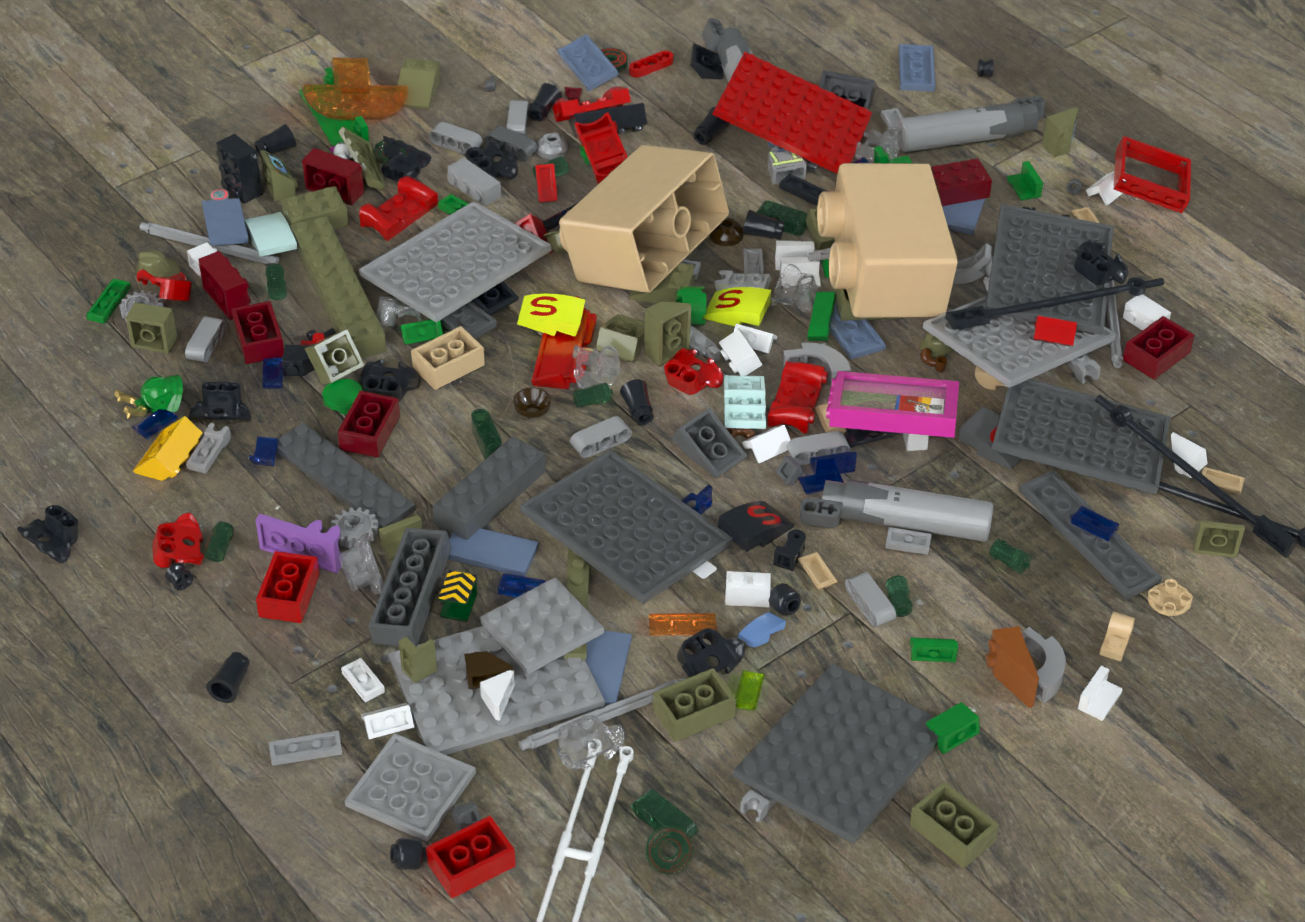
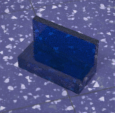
M856 451L813 457L810 458L809 464L815 478L855 472L857 453Z

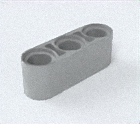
M510 100L507 129L526 136L528 121V101Z
M439 122L428 135L433 144L465 154L471 147L479 148L483 143L482 137L478 133L445 122Z
M204 316L186 346V359L207 363L225 333L226 321L224 319Z
M615 416L578 431L571 437L570 443L582 458H588L626 442L631 437L632 431L619 416Z
M841 431L798 437L790 440L787 444L790 456L799 465L840 459L850 453L849 444L844 433Z
M868 572L845 580L848 594L873 627L896 619L893 605Z

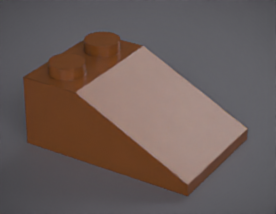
M1019 626L994 629L991 639L988 640L987 667H991L994 677L1027 707L1031 708L1034 706L1039 676Z

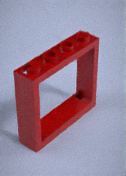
M1123 136L1116 148L1113 190L1183 213L1190 201L1191 159ZM1126 156L1178 174V191L1125 173Z

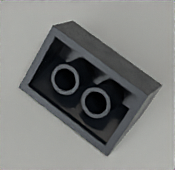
M823 70L819 87L869 110L877 84L875 80Z

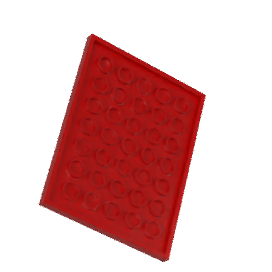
M744 52L712 115L838 174L841 164L851 163L872 112L784 69H780L770 62L763 61L753 54Z

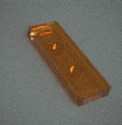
M716 613L649 614V636L695 635L707 628L716 631Z

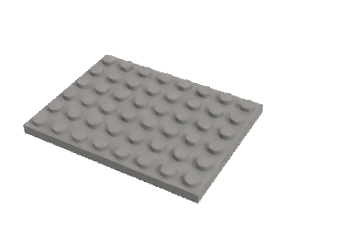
M473 201L360 268L359 273L361 277L431 320L438 322L550 252L551 244Z
M987 296L951 311L977 306L985 308ZM946 313L926 320L923 324V329L932 336L944 342L945 345L957 351L960 355L973 362L974 365L980 367L1009 388L1107 345L1112 340H1115L1117 335L1105 326L1102 335L1076 330L1074 346L1034 340V322L1003 315L991 317L989 324L953 330L945 319Z
M484 626L434 640L437 671L416 684L402 671L400 650L388 653L389 661L404 698L410 706L411 715L424 746L445 755L605 707V700L585 660H581V658H568L564 660L563 655L536 671L527 674ZM488 651L513 666L515 686L500 721L495 720L483 701L481 688L468 689L464 654Z

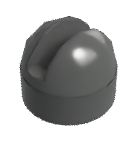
M1078 179L1070 180L1067 185V191L1072 195L1079 194L1082 190V182Z

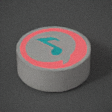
M216 189L210 194L211 200L230 199L229 192L225 189Z

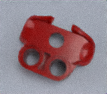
M144 269L137 273V281H141L143 285H147L148 280H150L152 284L160 286L159 298L190 301L192 282L187 281L186 275L182 272L170 277L153 276Z
M681 348L664 365L666 381L669 385L688 395L696 394L706 386L712 388L721 387L723 374L712 358H709L707 363L694 357L697 353L695 349L687 350ZM699 365L701 368L699 371H696L691 366Z
M184 513L175 522L163 523L157 527L152 543L153 562L155 565L161 568H168L175 559L176 563H193L201 566L204 553H200V542H203V536L199 524L192 513ZM189 539L193 541L194 545L188 546L183 543V540Z

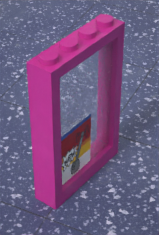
M837 371L836 378H832L826 418L830 419L829 427L954 438L959 381Z

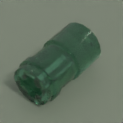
M563 156L537 164H554L555 177L568 173V162ZM534 166V167H533V174H534V177H535V179H536V170H535V166Z
M276 263L266 267L267 292L270 299L282 300L287 296L286 281L284 279L285 271L282 265Z
M607 382L599 383L590 387L573 390V400L576 408L611 402L613 391L609 388Z
M218 522L214 526L212 535L204 549V556L210 561L221 562L224 560L229 548V542L234 535V528L231 524Z
M997 539L991 546L989 555L993 559L1006 564L1007 567L1019 574L1029 569L1030 554L1009 545L1005 540Z
M893 576L886 581L888 597L895 609L896 616L905 617L912 612L913 606L910 600L908 581L904 576Z

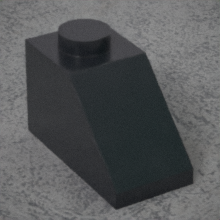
M285 345L282 358L284 376H305L315 370L305 351V348L310 345Z

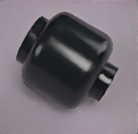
M782 583L771 590L768 602L778 613L788 616L799 609L801 596L791 586Z
M399 838L395 844L391 845L390 861L399 870H417L421 867L422 862L427 860L426 847H423L419 838Z

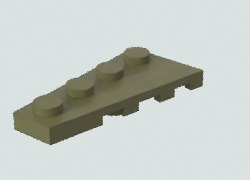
M342 127L338 132L355 162L361 164L362 174L366 183L371 188L382 191L386 185L370 143Z

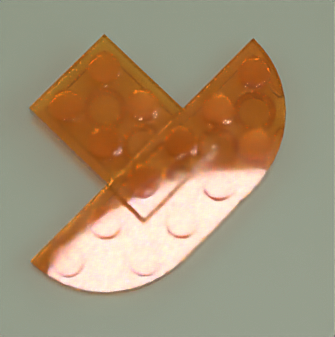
M332 57L334 85H302L303 95L315 111L328 118L338 120H355V117L362 116L364 120L390 118L402 109L408 95V86L371 85L367 58Z

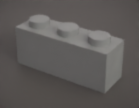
M462 158L447 167L448 182L484 207L501 197V182L467 159Z

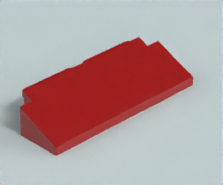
M584 307L576 336L556 331L555 336L543 333L531 381L533 386L569 390L570 383L579 384L580 379L585 375L590 352L587 345L592 342L597 320L595 313L591 314L590 310H586Z

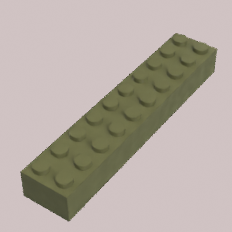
M319 217L290 225L297 243L296 251L332 328L336 333L345 329L348 330L361 358L386 352L383 329L328 217Z

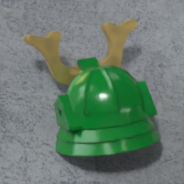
M178 374L168 377L155 376L148 378L141 387V399L127 395L117 389L114 395L117 397V401L129 402L136 407L134 409L125 406L123 412L127 414V418L145 416L149 408L153 413L158 409L176 412L181 403L183 384Z

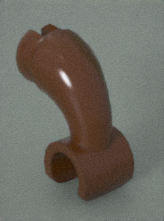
M929 348L922 349L920 354L921 360L925 364L935 367L936 371L944 372L947 362L946 357L939 356L935 360L932 358V351Z
M726 428L734 439L736 435L746 439L755 436V431L752 428Z

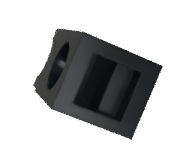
M797 529L789 531L784 547L777 546L774 551L773 565L794 571L799 562L798 558H801L805 550L806 535L803 531Z

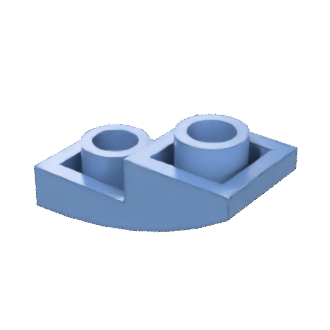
M768 612L748 624L738 634V638L746 642L750 647H758L769 642L770 634L783 630L786 621Z

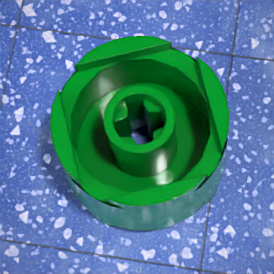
M681 286L680 289H677L676 303H688L691 305V326L705 325L706 320H702L703 315H706V292H703L705 286Z

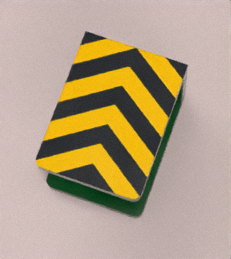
M448 571L439 595V601L444 602L440 613L441 618L468 622L478 595L477 575Z

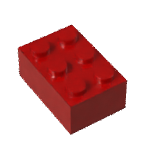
M275 551L256 598L258 616L261 618L302 623L320 575L318 558Z
M491 816L426 847L428 865L451 899L516 866L515 849Z

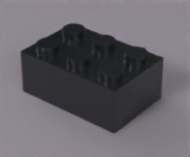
M236 134L216 142V154L219 158L222 187L228 190L234 198H239L243 204L261 196L262 188L257 151Z

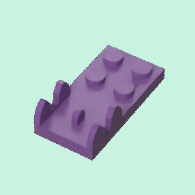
M259 514L255 519L261 550L271 553L279 551L315 556L318 558L319 568L338 573L341 569L344 557L339 552L338 540L341 535L339 526L336 525L330 528L327 533H321V520H316L309 524L307 528L263 514Z

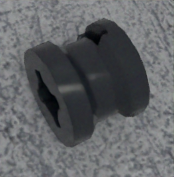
M979 59L977 67L978 77L983 75L992 77L994 69L993 59L988 61Z
M181 563L171 565L165 573L166 580L173 583L174 588L178 591L186 589L193 581L192 573L186 570L185 566Z

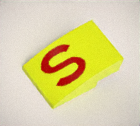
M734 287L716 291L706 309V315H703V319L731 326L736 324L742 325V323L759 326L771 302V290L755 287Z
M560 294L526 295L523 298L517 324L555 336L556 331L576 336L585 300Z

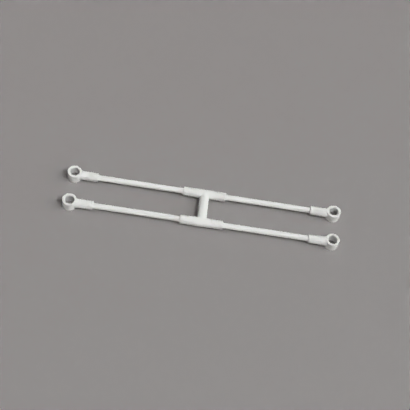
M591 740L588 743L586 768L566 830L562 834L554 858L552 874L536 922H543L558 871L561 870L565 857L589 861L585 871L586 878L572 922L579 921L591 878L595 875L603 849L604 836L622 777L626 773L628 763L633 760V749L631 747L624 746L620 749L618 774L598 838L595 839L592 852L568 847L572 836V827L590 771L594 767L597 756L602 753L600 741Z

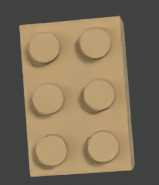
M461 326L411 350L412 368L434 390L485 365L484 347Z

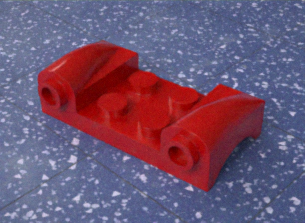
M615 86L607 90L603 94V98H599L593 103L585 101L579 105L578 99L568 101L565 98H560L553 105L555 121L561 122L570 119L574 114L624 106L626 103H631L628 88Z
M609 112L592 123H574L576 134L591 164L597 184L603 181L610 172L628 158L617 133L616 122L612 121Z
M405 176L397 183L398 193L381 206L376 208L371 203L361 206L359 210L360 226L362 228L370 226L376 229L386 241H389L438 205V193L420 181Z
M786 361L775 400L772 402L768 414L767 427L787 424L796 427L803 434L808 433L810 424H813L816 412L814 411L823 383L827 382L828 371H825V367L811 363Z

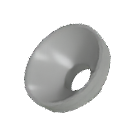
M547 133L537 141L538 149L536 152L545 159H560L566 156L569 151L567 140L558 133Z

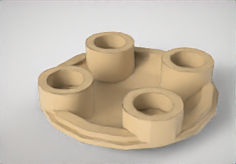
M1167 579L1165 583L1155 585L1148 591L1149 605L1160 614L1178 616L1185 613L1191 607L1192 594L1186 588L1179 585L1175 579Z

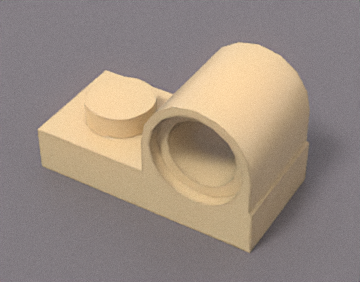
M1113 611L1099 655L1122 661L1133 631L1134 617Z

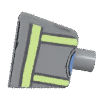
M779 146L772 148L771 152L768 153V171L773 185L779 184L790 173L801 179L806 178L807 164L800 156L786 149H781Z

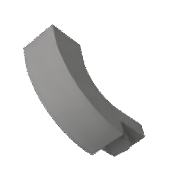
M986 243L971 257L957 259L958 264L953 284L970 283L985 275V266L992 260V247Z
M801 343V349L783 351V368L786 361L823 366L825 371H828L827 379L830 387L832 386V378L837 376V371H852L847 359L840 352L823 344Z
M1028 627L1022 634L1029 653L1042 665L1037 670L1039 681L1035 697L1042 703H1046L1056 695L1062 685L1066 658L1061 645L1053 636L1045 640L1039 633Z

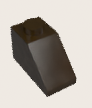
M488 651L464 654L468 689L480 688V682L509 670L513 671L512 665Z

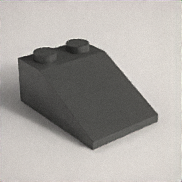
M710 408L681 426L672 437L684 454L715 478L747 457L743 449Z

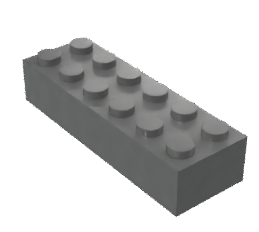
M512 436L433 505L434 524L451 534L455 533L468 540L476 531L485 527L545 473L546 453Z
M405 528L368 626L374 644L399 646L398 641L407 637L417 647L452 549L447 531Z

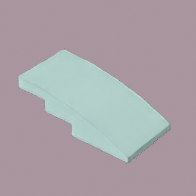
M281 212L244 220L251 242L260 257L297 249L294 235Z
M724 375L725 428L766 429L764 376Z

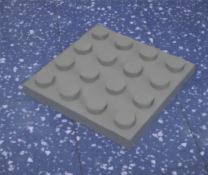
M556 577L480 617L481 624L527 674L536 671L604 633L603 626Z
M394 733L345 799V806L428 842L476 774V768Z

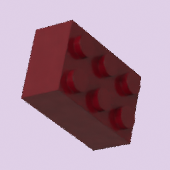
M313 148L302 159L305 189L313 192L335 186L343 202L349 205H353L364 194L362 166L360 163L317 148Z
M978 158L931 167L942 206L990 198L992 179Z
M220 251L198 259L203 289L225 316L232 320L231 308L247 306L251 303L247 290L249 289L248 281L240 276L238 269L233 267L228 257H224Z
M271 301L231 308L234 327L245 364L283 357V338Z
M1162 316L1126 342L1123 361L1155 380L1191 353L1195 335Z
M359 391L338 430L339 449L379 458L400 418L399 399Z

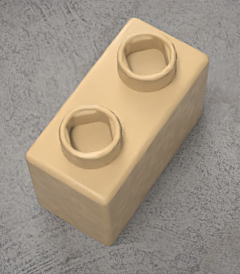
M641 145L615 170L610 172L603 181L559 221L560 242L569 254L577 281L650 293L729 214L715 155L710 152Z
M841 164L838 170L835 191H822L819 195L817 206V225L820 236L835 239L829 255V277L832 287L834 289H847L852 314L857 318L936 317L946 313L958 260L930 164Z

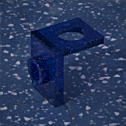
M257 437L255 454L249 455L251 462L254 465L274 466L278 439Z
M708 484L697 495L691 492L682 502L687 504L689 501L695 500V507L691 508L702 515L711 507L713 501L712 486Z

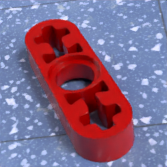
M664 50L630 63V76L640 78L673 64V53Z

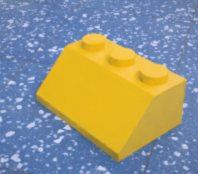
M186 416L182 417L160 432L133 472L160 481L168 477L173 478L180 471V464H183L190 457V454H188L190 450H193L200 443L198 439L203 432Z

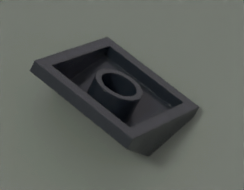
M693 43L691 67L701 79L721 80L723 78V68L719 55Z

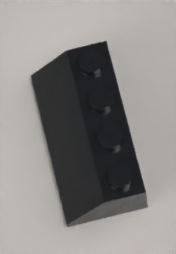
M644 103L574 114L568 119L569 125L575 138H578L574 123H592L609 112L612 121L616 122L618 134L625 133L627 129H632L633 131L643 130V127L648 124Z

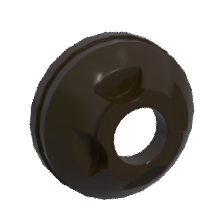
M726 218L709 234V237L717 245L734 246L742 241L743 228L733 219Z
M536 387L520 390L514 397L515 410L526 418H539L549 411L551 398L543 389ZM536 408L538 411L528 412L527 409Z

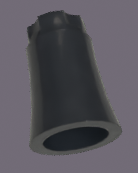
M544 83L540 86L538 94L528 110L529 117L532 120L542 121L553 109L554 103L562 98L560 90L555 85Z
M712 107L706 117L693 133L694 140L701 145L710 142L718 133L730 125L729 122L712 115L716 107Z
M283 124L278 129L255 141L254 147L261 158V150L275 154L282 150L296 147V141L288 125Z
M749 209L743 235L781 240L785 222Z
M640 379L626 382L620 389V395L626 402L634 421L638 425H646L654 419L647 384Z
M233 652L225 659L218 672L206 685L211 697L224 703H231L236 699L239 687L250 664L246 656L239 652Z

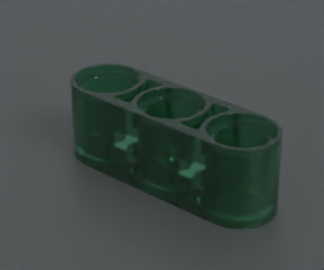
M767 200L756 211L759 214L784 221L783 232L795 236H801L808 228L805 221L808 214L788 206Z
M476 409L471 414L472 432L483 458L486 460L502 446V441L489 412L485 409Z
M648 789L631 804L636 816L657 833L665 829H676L683 832L689 840L698 833V828L691 818L653 789ZM669 831V836L664 837L665 839L677 840L681 846L687 842L683 835L674 831ZM663 832V833H661L660 835L663 836V835H666V834H668V833H667V832ZM669 841L672 845L679 848L677 843Z

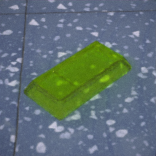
M742 671L735 697L736 708L756 710L765 674Z

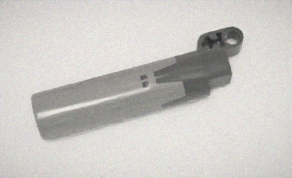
M715 18L708 19L702 32V37L708 49L718 52L727 82H729L743 53H753L748 41L738 29L730 27L724 29L719 20Z
M1034 96L1015 99L1012 103L901 118L896 125L898 145L905 153L1020 136L1025 131L1038 129V119L1044 117L1045 99Z
M850 479L847 480V483L826 480L822 499L805 498L800 504V520L804 524L811 526L835 528L839 525L840 518L983 542L988 540L993 514L992 502Z

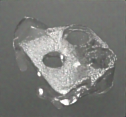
M890 127L884 134L875 129L865 132L864 137L868 139L863 146L861 142H857L856 160L858 163H872L874 161V147H870L869 145L871 144L881 146L884 152L888 153L889 161L893 160L902 147V130L898 127Z
M793 264L787 265L776 282V290L773 297H771L770 305L771 307H775L774 305L779 303L793 305V302L796 301L799 311L806 312L811 310L814 305L816 292H819L814 276L809 273H801L799 268ZM790 286L787 290H781L784 287Z
M380 296L375 313L380 324L393 327L397 314L398 317L403 315L414 316L418 318L417 321H422L423 316L416 309L397 298Z
M575 345L572 358L576 360L574 376L582 396L585 398L591 397L597 393L599 388L611 387L620 373L618 350L613 346L606 345L599 353L595 348H582ZM581 365H588L591 371H584Z
M366 533L357 540L355 547L340 553L339 560L347 582L353 591L370 585L372 592L381 594L384 584L371 550L370 534Z
M591 715L581 717L560 727L558 732L559 749L556 750V753L563 764L570 770L580 768L588 770L591 766L587 760L605 753L604 758L609 760L621 749L625 738L624 730L620 725L607 727L598 718ZM589 742L597 746L594 751L585 750L588 748Z

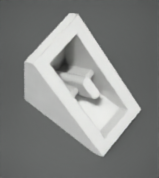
M509 670L480 682L481 697L495 720L500 721L514 689V671Z

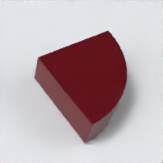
M565 87L566 98L569 101L578 99V103H580L582 88Z

